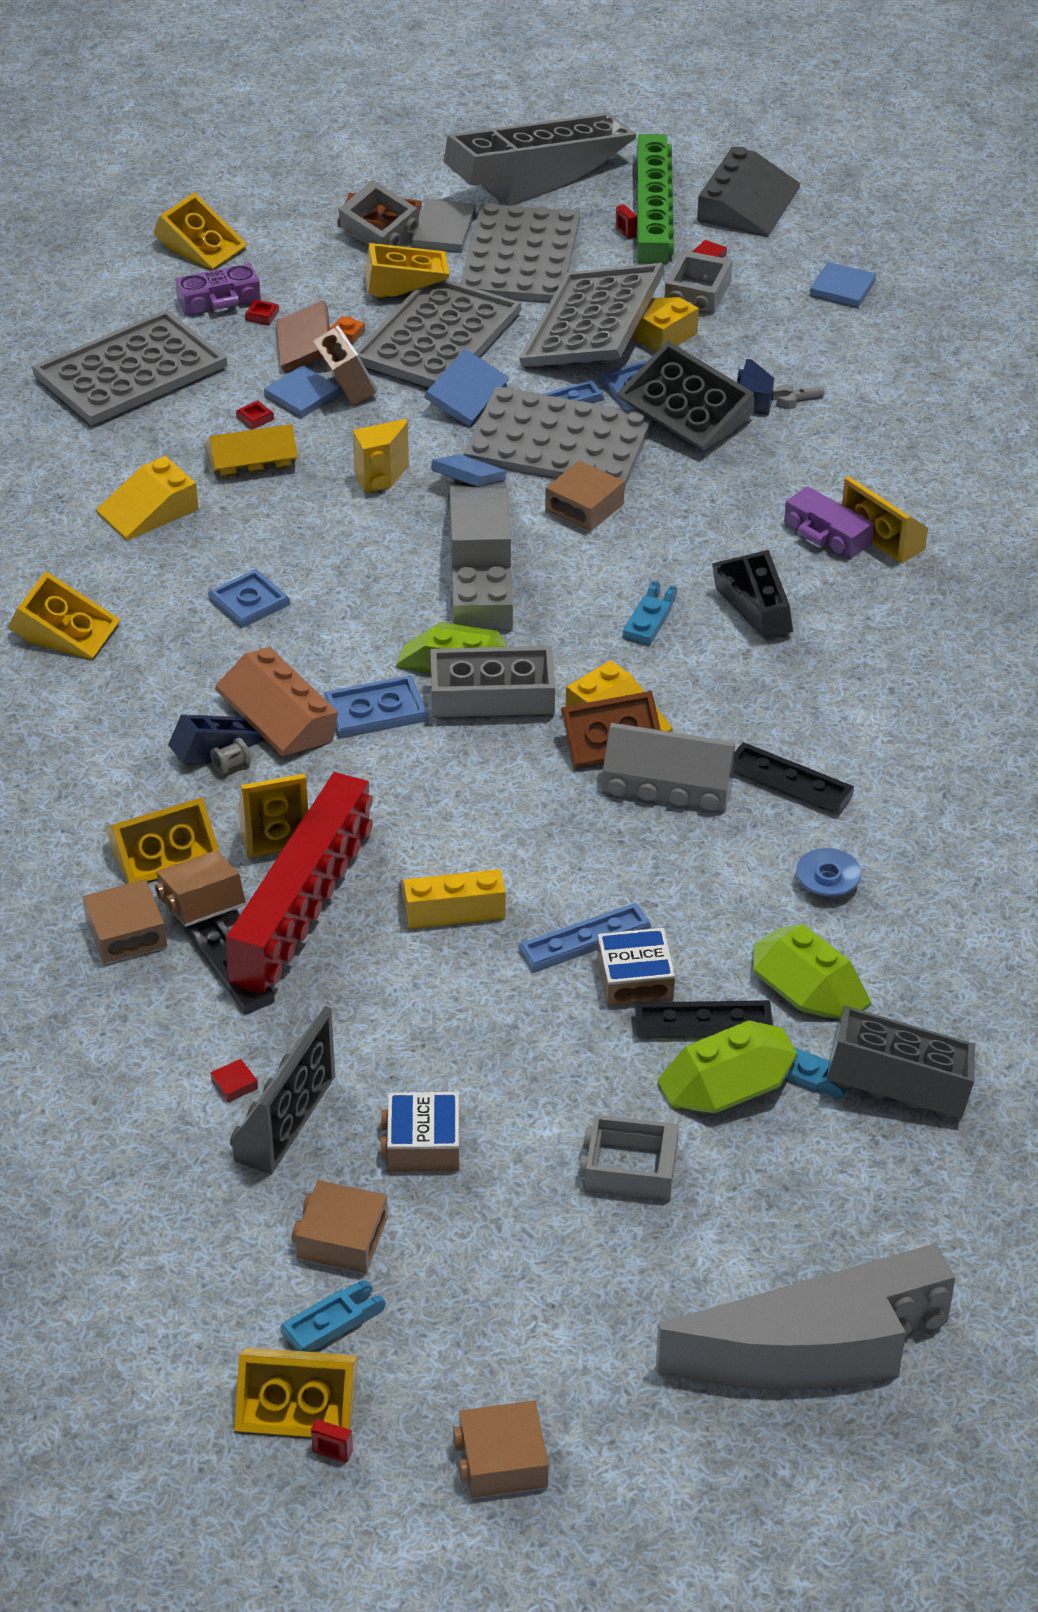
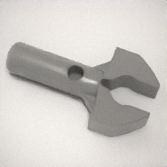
M788 384L778 386L774 390L773 400L777 399V406L789 409L795 408L796 402L799 400L823 397L825 393L822 386L792 390Z

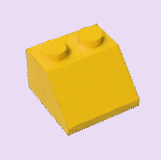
M407 419L353 430L354 474L364 493L391 488L409 466Z

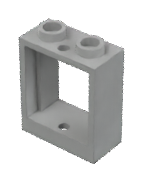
M375 180L368 183L338 209L341 227L368 245L369 243L398 246L405 237L413 233L419 226L417 208ZM380 204L399 216L383 231L363 219Z
M683 250L665 282L664 298L680 297L698 307L699 311L714 314L731 282L733 260ZM685 277L710 282L713 285L711 288L681 283V280Z
M594 1115L592 1129L586 1128L584 1149L589 1150L588 1156L581 1155L579 1177H585V1192L670 1201L678 1147L679 1124ZM601 1145L660 1151L658 1173L598 1166Z

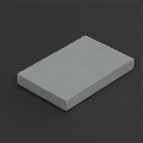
M426 199L419 219V226L412 238V247L462 252L476 212V204Z

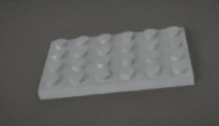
M496 203L481 204L460 284L512 300L550 303L566 273L569 272L580 222V211L548 209L546 207H523L521 205L507 206Z
M663 263L567 272L519 357L521 366L538 368L552 364L561 366L575 362L590 363L598 360L614 361L620 359L665 273Z
M443 280L414 290L363 342L356 352L366 368L430 388L464 349L479 357L521 312V302L453 281Z
M166 309L32 366L33 375L92 426L227 367V357Z
M496 386L463 455L499 468L556 479L580 460L625 481L626 487L653 424V419L639 411Z

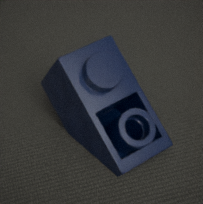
M746 359L744 369H739L737 383L754 392V413L769 415L773 401L775 378L752 359Z

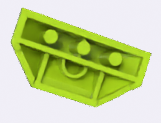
M439 622L403 646L396 667L431 673L430 649L508 647V645L496 630Z
M798 924L777 928L754 943L753 973L798 1010L822 1017L838 1018L839 1021L843 1005L862 1011L871 1006L872 1002L851 961L806 925Z
M746 1021L685 1046L657 1080L671 1108L718 1113L779 1088L789 1073L792 1064L798 1058V1054L783 1028Z

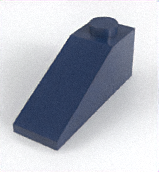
M181 714L168 746L176 754L177 759L184 764H208L212 762L210 751L214 748L222 749L229 746L237 738H241L247 747L265 741V739L243 717Z

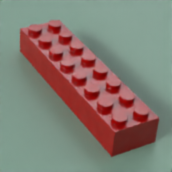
M338 772L332 773L226 936L228 982L238 985L240 989L257 994L265 993L269 986L271 987L272 984L278 983L283 966L286 962H291L298 942L306 938L310 923L313 919L316 920L319 917L323 902L326 898L329 899L332 896L338 878L344 877L348 862L352 857L355 858L357 856L361 841L371 833L373 820L369 819V811L372 806L373 797L369 795V781Z

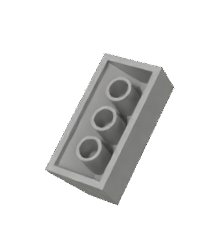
M552 646L430 649L433 718L555 714V679Z
M611 723L603 766L602 793L669 803L677 806L700 808L708 811L726 812L732 789L735 742Z

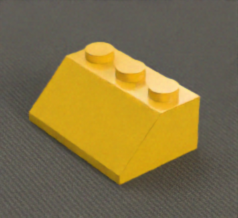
M292 424L209 436L206 442V450L213 473L220 472V476L237 474L236 469L247 468L248 472L264 470V465L275 464V468L292 466L291 461H296L298 458Z
M848 476L844 479L842 505L874 522L873 545L901 564L926 549L928 527Z
M203 797L105 827L113 855L128 884L145 879L146 881L157 879L156 871L215 850L220 854Z
M501 869L400 879L408 929L506 919V892Z
M245 1347L239 1354L234 1431L311 1437V1428L316 1419L350 1429L356 1395L358 1355Z

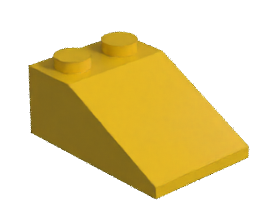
M196 192L161 214L153 232L169 250L211 271L238 254L248 245Z
M369 243L365 266L368 294L379 298L386 296L394 297L449 279L450 273L445 251Z
M680 297L651 298L631 338L655 352L667 340L678 346L698 333L699 308Z
M163 456L141 466L96 509V513L128 541L198 510L197 484L167 456Z
M45 571L18 606L7 628L30 643L92 660L121 619Z
M609 660L566 686V707L645 691L629 672L612 660ZM656 707L661 731L673 732L672 726Z
M305 773L241 785L238 809L239 824L248 858L278 853L283 850L308 812Z

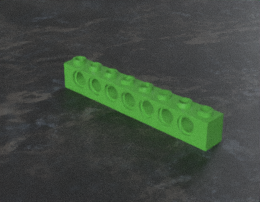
M638 134V263L668 264L669 255H674L672 144H667V134Z

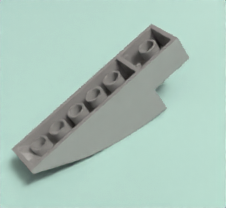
M610 113L449 134L447 136L443 162L454 173L462 177L466 183L473 186L481 184L508 206L558 189L591 172L636 139L637 134Z
M496 482L479 487L468 483H450L453 624L496 631H513L511 530L506 482Z
M937 1243L664 1321L658 1323L655 1368L658 1374L740 1388L775 1390L824 1389L866 1384L899 1377L905 1337L911 1332L925 1328L936 1329L945 1322H948L956 1277Z

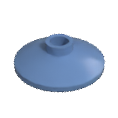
M819 848L807 852L799 859L796 875L801 885L815 894L840 896L851 892L857 887L861 879V868L853 856L842 850Z

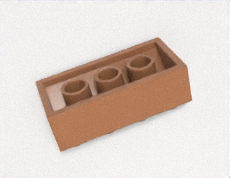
M271 647L245 653L216 684L215 690L281 756L325 745L334 739L338 711Z

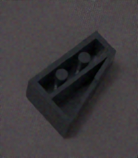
M769 550L712 563L717 591L764 639L793 632L790 605Z

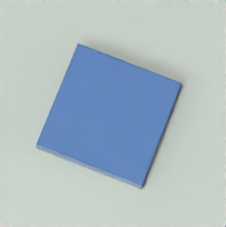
M827 262L811 286L810 296L859 308L876 281V273Z
M305 366L297 368L264 388L265 397L300 418L305 417L341 395L339 386Z
M461 454L433 459L431 464L432 471L477 487L503 481L507 474V470Z
M257 569L208 591L209 599L241 628L290 605V598Z

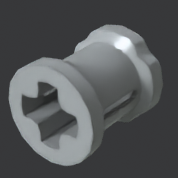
M241 738L235 739L233 744L222 749L214 748L210 751L212 764L220 775L227 774L228 769L237 765L251 763L250 751Z

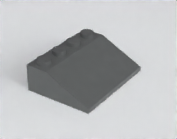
M731 147L698 196L697 221L769 237L799 190L801 183L757 152L747 150L744 147Z
M668 340L617 393V398L701 450L707 449L737 431L754 413V392Z
M843 1005L829 1062L828 1080H832L835 1085L842 1088L850 1089L855 1087L865 1090L870 1096L883 1099L889 1097L899 1100L901 1104L909 1108L917 1109L923 1107L930 1109L936 1115L943 1118H963L974 1084V1043Z
M325 1006L291 1052L283 1056L279 1070L273 1078L270 1077L267 1080L257 1102L254 1101L250 1105L247 1118L243 1124L234 1129L230 1145L233 1147L235 1162L272 1175L334 1080L335 1061L332 1009Z

